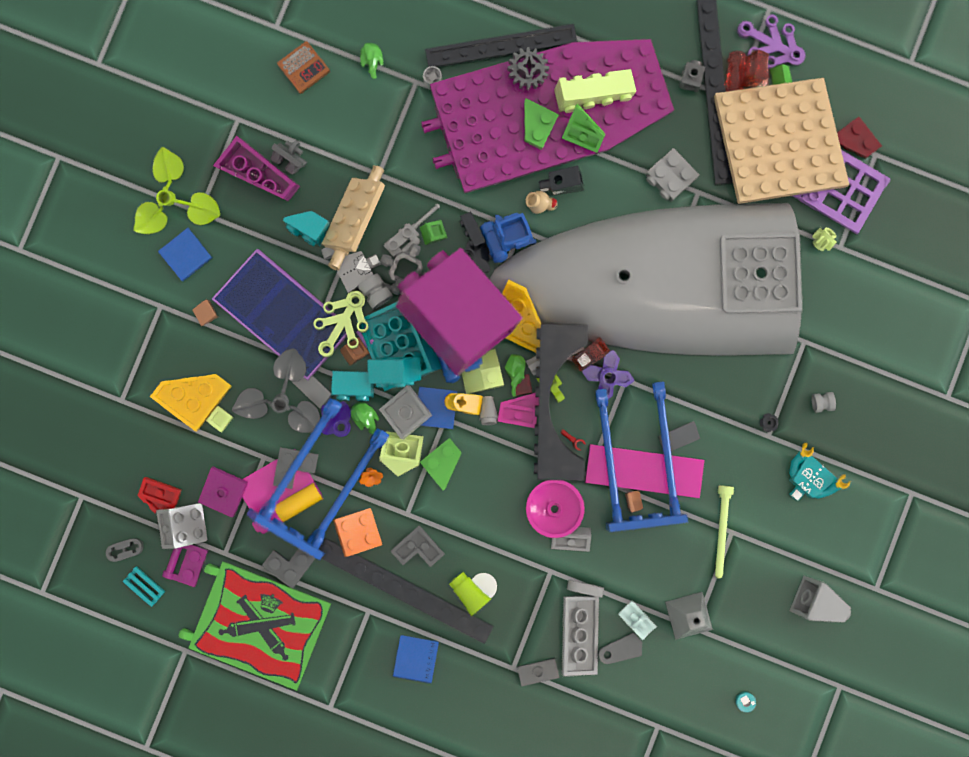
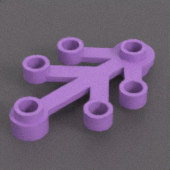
M769 15L765 20L772 38L754 29L753 25L748 21H744L739 25L737 33L741 38L751 36L768 45L762 48L752 47L748 51L749 59L756 60L760 56L777 51L784 54L776 58L774 56L767 57L764 65L768 69L789 62L791 65H799L804 61L805 52L796 45L793 36L794 26L792 24H786L782 28V34L786 36L788 47L782 44L776 25L778 18L775 15ZM769 19H773L775 23H769ZM743 26H748L749 31H745ZM785 28H790L791 32H786ZM751 51H755L757 56L751 55ZM793 53H798L799 57L795 58ZM772 60L774 64L769 65L767 61Z

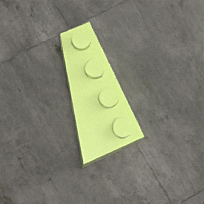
M631 69L608 72L604 77L598 73L592 74L586 79H583L582 76H574L570 81H566V78H559L554 91L559 112L571 113L576 104L584 109H590L595 107L596 104L609 105L616 100L621 102L631 100L636 93Z

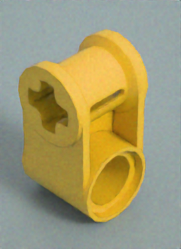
M450 393L445 397L444 403L449 410L480 415L483 396Z

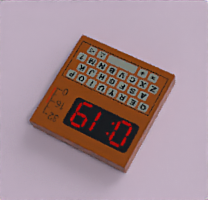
M307 41L277 63L300 94L330 72L329 68Z

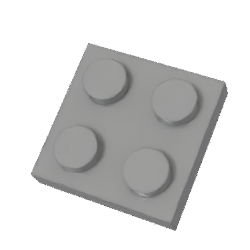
M409 385L379 409L398 436L403 440L432 416Z

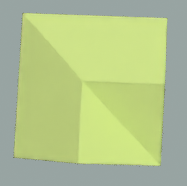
M386 431L389 437L382 446L380 461L397 476L419 466L424 436L409 435L403 440L397 433Z

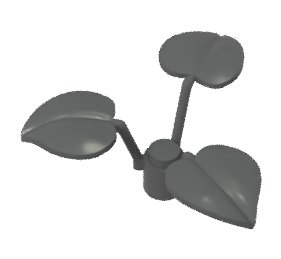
M288 349L278 356L273 367L275 376L285 379L281 394H277L273 402L268 399H264V395L259 389L247 388L238 396L232 411L245 418L257 419L267 413L268 407L266 403L278 413L293 409L288 415L290 427L298 432L312 433L320 420V414L316 406L309 401H301L297 407L289 406V399L285 395L288 379L296 382L301 380L306 373L304 359L296 349Z

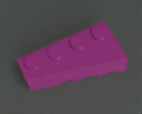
M238 136L233 139L213 165L287 201L292 198L300 187Z

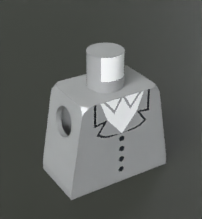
M362 251L345 256L340 270H337L348 294L352 291H357L358 286L373 275L371 269L381 265L376 254L365 259Z

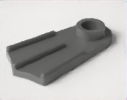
M633 632L602 647L598 653L599 659L605 664H611L642 656L643 642ZM606 651L610 652V656L608 658L604 657V653Z

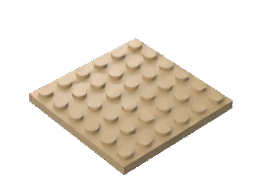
M824 78L715 93V105L738 204L849 186Z

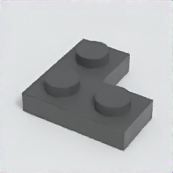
M280 447L273 486L280 484L299 454V450ZM308 452L298 471L315 474L319 454ZM295 475L286 488L293 489Z
M420 525L391 550V553L402 565L418 553L431 567L445 555Z
M299 548L289 561L273 550L262 567L290 588H294L316 558Z

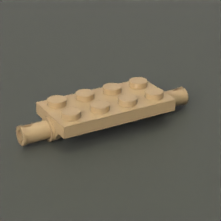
M374 165L366 180L351 179L322 242L325 247L332 248L335 251L328 264L330 268L339 271L349 251L356 252L385 187L380 182V178L384 173L383 168Z

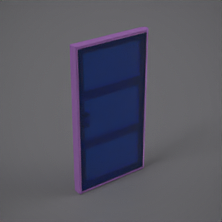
M259 249L255 250L212 298L216 304L276 355L279 356L288 349H296L306 363L304 378L307 381L329 358L321 356L318 347L321 342L328 340L337 323L325 326L323 330H317L314 327V320L317 318L324 319L336 314L325 313L326 311L323 309L324 304ZM318 321V322L316 323V326H317V327H322V326H323V322H322V321ZM345 327L334 344V351L347 337ZM325 347V348L323 349V352H324V353H329V352H330V348H329V347Z

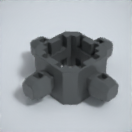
M413 243L408 249V254L405 252L397 253L394 259L387 254L382 255L380 263L386 267L390 266L389 275L392 280L396 281L392 284V293L396 295L401 293L398 285L404 279L394 274L401 257L417 264L415 272L420 277L426 274V272H421L423 269L420 259L416 258V255H419L421 250L419 245Z

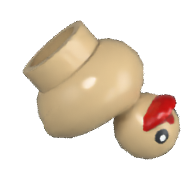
M536 191L527 195L526 205L534 214H539L546 209L549 211L555 210L557 208V200L549 198L543 191Z

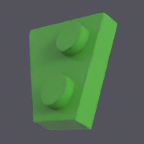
M526 98L524 101V142L542 150L559 114Z
M576 104L562 139L597 153L605 133L580 105Z
M449 438L420 461L443 491L446 489L461 456V451Z

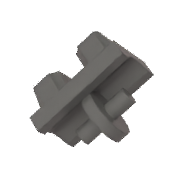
M287 140L285 146L282 143H274L271 148L274 151L270 159L277 164H281L284 158L287 159L289 163L285 169L291 174H296L300 168L305 167L308 163L300 157L303 151L299 149L300 142L297 140L293 143Z

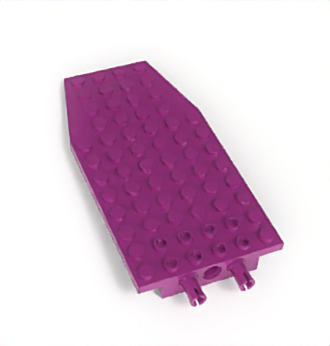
M651 39L573 42L536 53L538 55L543 53L542 59H548L545 66H549V71L546 72L548 74L547 79H543V85L538 83L537 89H534L533 86H530L529 90L526 89V86L519 89V83L514 85V78L509 79L511 72L507 71L508 66H510L509 61L431 83L430 89L435 102L437 118L422 121L421 125L424 134L441 129L449 151L448 154L433 157L435 169L452 164L465 194L606 152L634 134L644 130L649 125L674 111ZM527 63V65H526L525 68H527V71H528V74H529L531 70H529L528 63ZM631 69L636 93L631 100L625 102L616 100L609 105L596 104L595 107L590 109L581 107L605 133L598 152L596 153L562 139L573 112H559L554 91L559 78H566V81H570L574 76H582L583 79H586L592 74L598 73L604 77L608 72ZM540 74L534 75L532 77V80L537 78ZM526 98L559 114L542 150L524 142V101Z

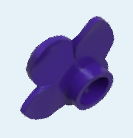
M341 402L342 406L335 417L329 419L321 433L326 435L334 434L338 437H344L349 434L351 430L349 423L351 410L346 402ZM323 405V406H322V409H321V414H322V416H323L322 411H323V408H324L325 405ZM340 424L345 426L343 431L338 430Z

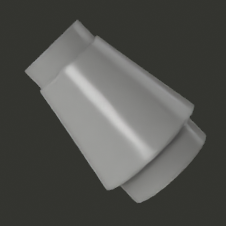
M485 396L482 398L479 420H481L482 425L497 424L498 415L493 397Z

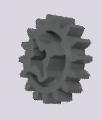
M527 47L526 52L520 48L519 55L514 52L512 55L513 59H509L508 63L510 66L507 68V71L511 72L509 79L514 78L513 84L519 83V89H522L523 86H526L527 90L530 89V86L537 89L538 83L543 85V79H547L548 74L546 72L549 71V66L545 65L548 59H542L543 53L536 54V48L533 52H530L529 47ZM527 63H528L529 70H531L529 74H528L527 68H525L526 65H527ZM540 74L537 78L532 80V77L534 75Z

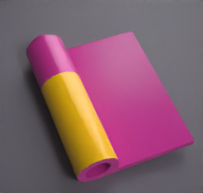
M278 459L243 479L248 483L242 497L249 509L252 508L259 512L263 504L271 498L278 487L273 486ZM296 471L293 489L286 488L276 503L275 511L270 518L271 520L275 517L281 522H285L324 499L309 472ZM256 522L252 523L257 533L265 534L269 531Z

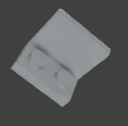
M197 503L173 509L156 510L162 549H175L207 541L202 504Z

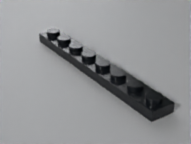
M574 24L428 48L425 51L428 67L435 66L440 68L510 56L514 52L519 54L520 48L524 52H526L527 47L530 48V52H533L535 48L537 51L556 48L577 42Z

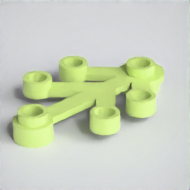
M352 291L347 295L346 299L326 302L323 309L327 314L334 313L335 309L347 308L342 314L314 320V327L317 330H323L325 326L337 323L328 340L319 344L318 350L321 356L330 357L333 355L334 344L344 327L348 337V347L356 349L359 346L350 317L355 311L358 320V331L364 333L368 330V323L365 321L362 312L365 297L361 292ZM358 298L359 302L357 304L352 303V299ZM332 305L333 309L331 311H327L326 306ZM322 321L323 326L317 327L316 323ZM364 323L366 324V328L360 329L359 325ZM356 340L357 343L355 346H351L349 342ZM329 347L330 352L324 353L323 349Z

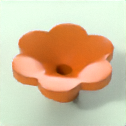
M367 468L366 472L361 474L359 483L365 484L366 487L378 485L381 483L383 474L373 470V468Z

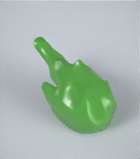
M366 43L360 51L361 66L364 67L368 64V72L371 74V78L376 79L378 61L381 66L383 65L382 51L378 45Z
M511 354L505 365V370L511 378V393L513 397H516L517 385L525 378L524 372L526 368L525 359L515 354Z
M358 402L351 408V417L360 430L363 431V428L366 427L369 433L373 435L376 430L374 419L379 421V417L372 407L364 402Z

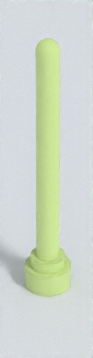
M718 486L721 508L715 576L719 579L723 576L729 498L734 493V487Z

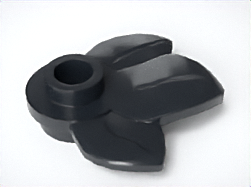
M468 241L466 248L463 249L464 252L472 257L471 260L483 273L489 272L491 269L487 262L492 258L488 247L485 246L475 250L474 247L471 248Z

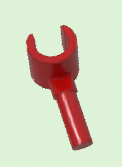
M565 430L561 431V434L573 443V447L576 450L581 451L576 446L577 442L581 441L586 445L584 440L576 439Z

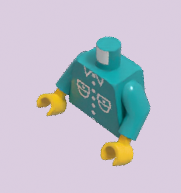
M807 443L802 445V451H799L791 460L789 471L791 477L789 481L796 487L789 495L797 502L804 494L809 498L820 499L830 496L841 488L845 489L850 485L851 481L848 483L841 481L846 477L844 474L836 481L837 478L812 457L814 447L809 451L805 450Z

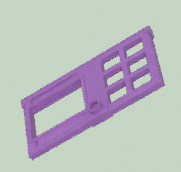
M841 150L844 164L847 163L859 171L854 181L848 178L850 188L845 196L831 189L793 195V197L858 234L882 191L890 182V178ZM864 174L878 182L873 192L859 184ZM855 189L869 197L864 207L850 199ZM827 193L841 201L837 211L822 203ZM846 204L860 212L856 222L841 214Z

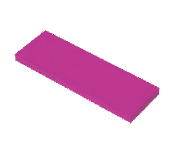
M590 444L585 483L609 486L604 446ZM612 447L617 487L669 494L664 454ZM672 456L677 495L700 498L704 460Z

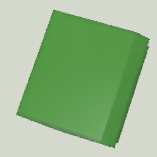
M781 64L770 69L773 85L792 82L788 65Z

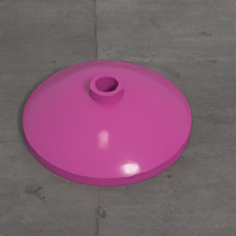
M548 480L540 483L530 493L526 504V514L529 523L538 533L550 538H561L574 532L581 524L584 516V502L579 491L570 483L562 480ZM553 505L558 507V511L556 513H553L551 511V507Z

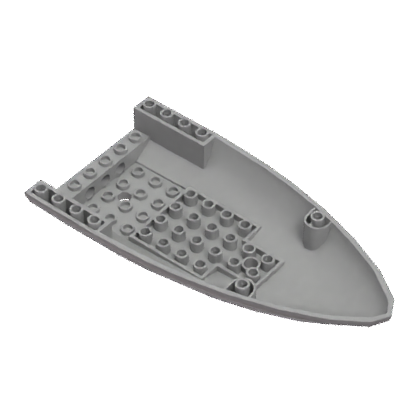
M788 203L687 206L632 213L593 222L554 235L519 251L497 267L489 279L501 293L508 280L525 287L541 324L588 325L587 340L622 348L668 354L713 356L793 354L799 337L802 311L800 236L794 211ZM758 268L765 270V278L757 277L756 270ZM620 272L628 274L629 278L627 281L619 279Z

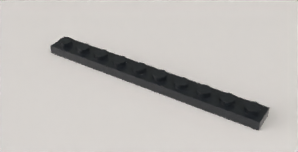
M697 0L702 66H705L703 76L714 186L733 184L714 100L715 93L725 92L716 0Z
M325 537L319 547V550L324 553L321 559L483 644L486 643L494 627L493 625L474 615L470 616L468 612L357 554L345 557L342 547Z

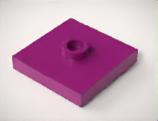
M211 467L198 503L233 518L248 482L216 467Z

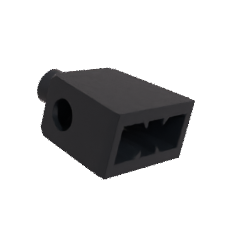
M579 166L549 172V179L539 181L541 191L551 190L554 195L585 191ZM562 180V183L557 185V182Z

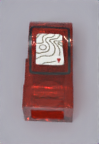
M599 337L571 360L580 371H583L591 364L605 357L610 350Z

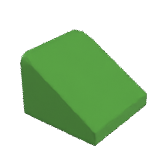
M441 220L425 223L420 227L425 245L447 238Z

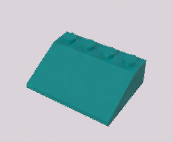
M397 302L364 317L368 323V330L362 333L372 359L382 357H420L421 377L442 369L436 352L396 307ZM362 323L359 325L360 329H365L366 324ZM393 385L383 387L384 391L395 388Z

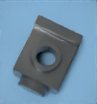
M691 60V62L686 63L679 88L698 92L705 66H701L702 63L700 61ZM691 72L697 73V75L693 76Z

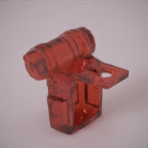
M756 50L747 56L742 51H732L729 53V58L727 59V80L725 81L726 92L742 90L743 87L769 86V54L762 50Z

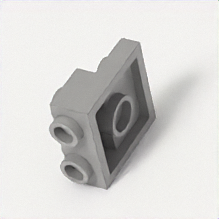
M673 148L647 171L646 180L650 185L656 186L660 190L659 193L665 200L669 199L672 202L699 177V174Z

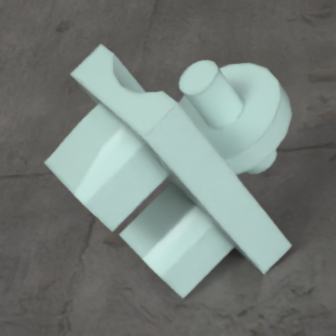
M633 601L618 613L642 640L657 627Z

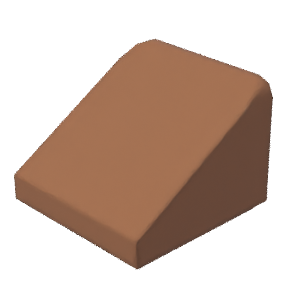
M208 299L192 309L201 326L218 318Z
M357 338L359 346L356 349H351L346 344L340 350L350 366L369 354L360 338ZM353 340L349 344L355 346L357 342Z
M637 490L625 494L628 511L635 512L643 509L640 491Z

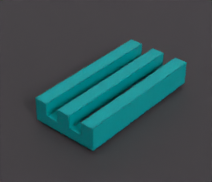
M137 566L122 581L151 607L166 592ZM137 573V574H138L140 577H142L149 585H151L157 592H159L158 595H156V594H155L151 589H149L143 582H141V581L135 576V574ZM132 579L136 584H138L144 591H146L153 598V600H151L130 580Z

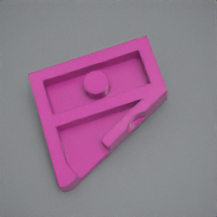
M535 393L501 402L497 422L535 428L537 421L535 405H539V398H535Z

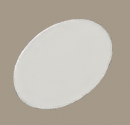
M480 573L472 579L490 598L494 596L497 590V583L493 576L487 573Z

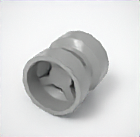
M430 66L424 70L423 81L425 86L430 89L431 83L442 81V73L439 68Z
M827 392L824 395L819 393L812 394L814 412L819 413L823 409L835 411L836 399L834 393Z

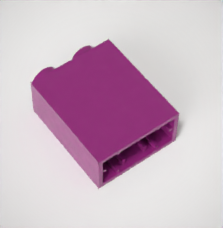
M462 248L451 256H448L444 250L439 252L426 265L430 271L424 276L420 277L416 272L408 275L398 285L402 294L396 304L398 310L456 376L460 375L510 335L523 319Z

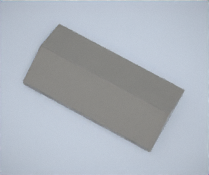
M564 597L562 676L597 674L599 597Z

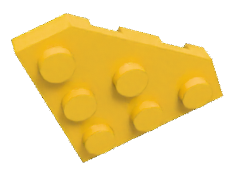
M508 280L502 295L518 311L523 319L506 339L536 353V347H540V340H536L537 328H541V321L527 289Z
M217 374L162 381L150 397L197 432L232 386Z

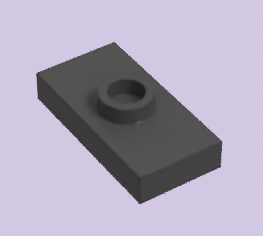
M555 658L517 666L521 686L559 678Z

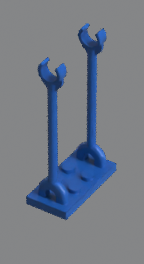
M664 382L652 384L654 399L657 401L669 491L670 515L663 516L662 513H650L647 518H643V515L629 516V520H622L607 412V390L599 389L595 391L597 406L600 410L612 504L613 522L605 523L606 530L609 532L688 522L687 514H682L680 511L676 493L664 402L666 399Z
M331 398L323 408V416L271 498L263 504L259 512L252 508L247 512V515L254 522L318 560L324 554L319 550V547L323 542L325 531L375 451L380 449L389 437V434L378 428L371 436L368 450L319 528L312 532L307 541L300 532L292 527L288 530V526L275 517L271 520L270 518L275 511L277 501L329 419L335 417L342 406L341 403Z

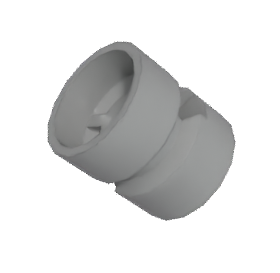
M378 273L370 276L358 286L363 296L368 297L367 302L373 310L393 297L388 287H383L384 281Z

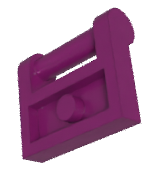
M193 544L173 549L167 569L163 571L162 577L196 587L209 550ZM182 548L187 549L179 574L173 573Z

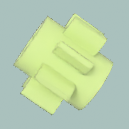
M827 227L824 230L819 228L812 236L814 238L813 245L820 251L825 249L830 251L837 243L834 240L836 234Z

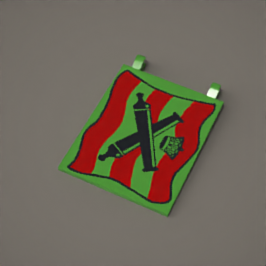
M224 561L220 568L213 564L206 565L204 572L217 577L195 633L183 628L179 633V638L191 641L189 646L191 650L297 691L331 603Z

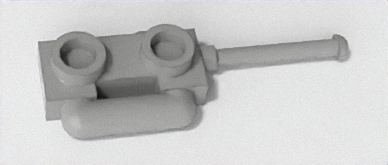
M435 204L436 206L415 224L410 225V223H406L403 229H399V232L383 245L393 257L400 252L408 254V249L413 243L416 245L420 243L419 233L416 231L417 226L440 208L439 204ZM408 240H410V242L405 247L400 249L402 245H404Z

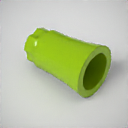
M464 572L449 584L468 610L470 616H473L491 600Z

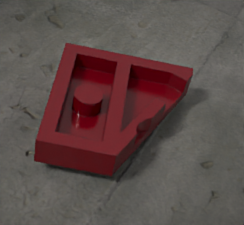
M857 117L837 132L839 143L844 149L850 152L853 151L865 159L882 147L860 117Z

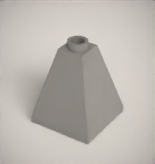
M803 576L789 610L811 621L845 622L851 615V607L830 587L807 576Z
M703 592L665 602L675 640L713 630Z

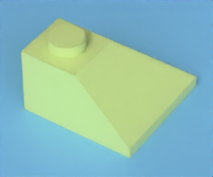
M495 349L488 351L482 356L483 364L480 365V368L470 372H462L466 394L504 386Z

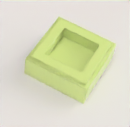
M217 406L206 421L218 431L223 432L234 417L220 406Z

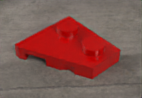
M144 477L138 497L144 503H147L154 513H157L156 510L176 508L182 489Z

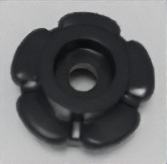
M767 413L760 419L759 423L763 431L771 432L778 428V418L775 415Z

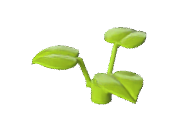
M164 147L155 156L153 175L157 181H168V183L156 195V200L159 203L158 206L153 202H145L138 207L134 231L138 233H157L166 226L168 219L166 214L161 212L163 205L171 206L174 203L190 206L187 210L188 218L198 225L208 224L220 216L218 204L208 194L195 193L192 195L190 203L176 199L175 194L172 191H168L172 183L171 179L177 180L182 176L184 164L176 154Z

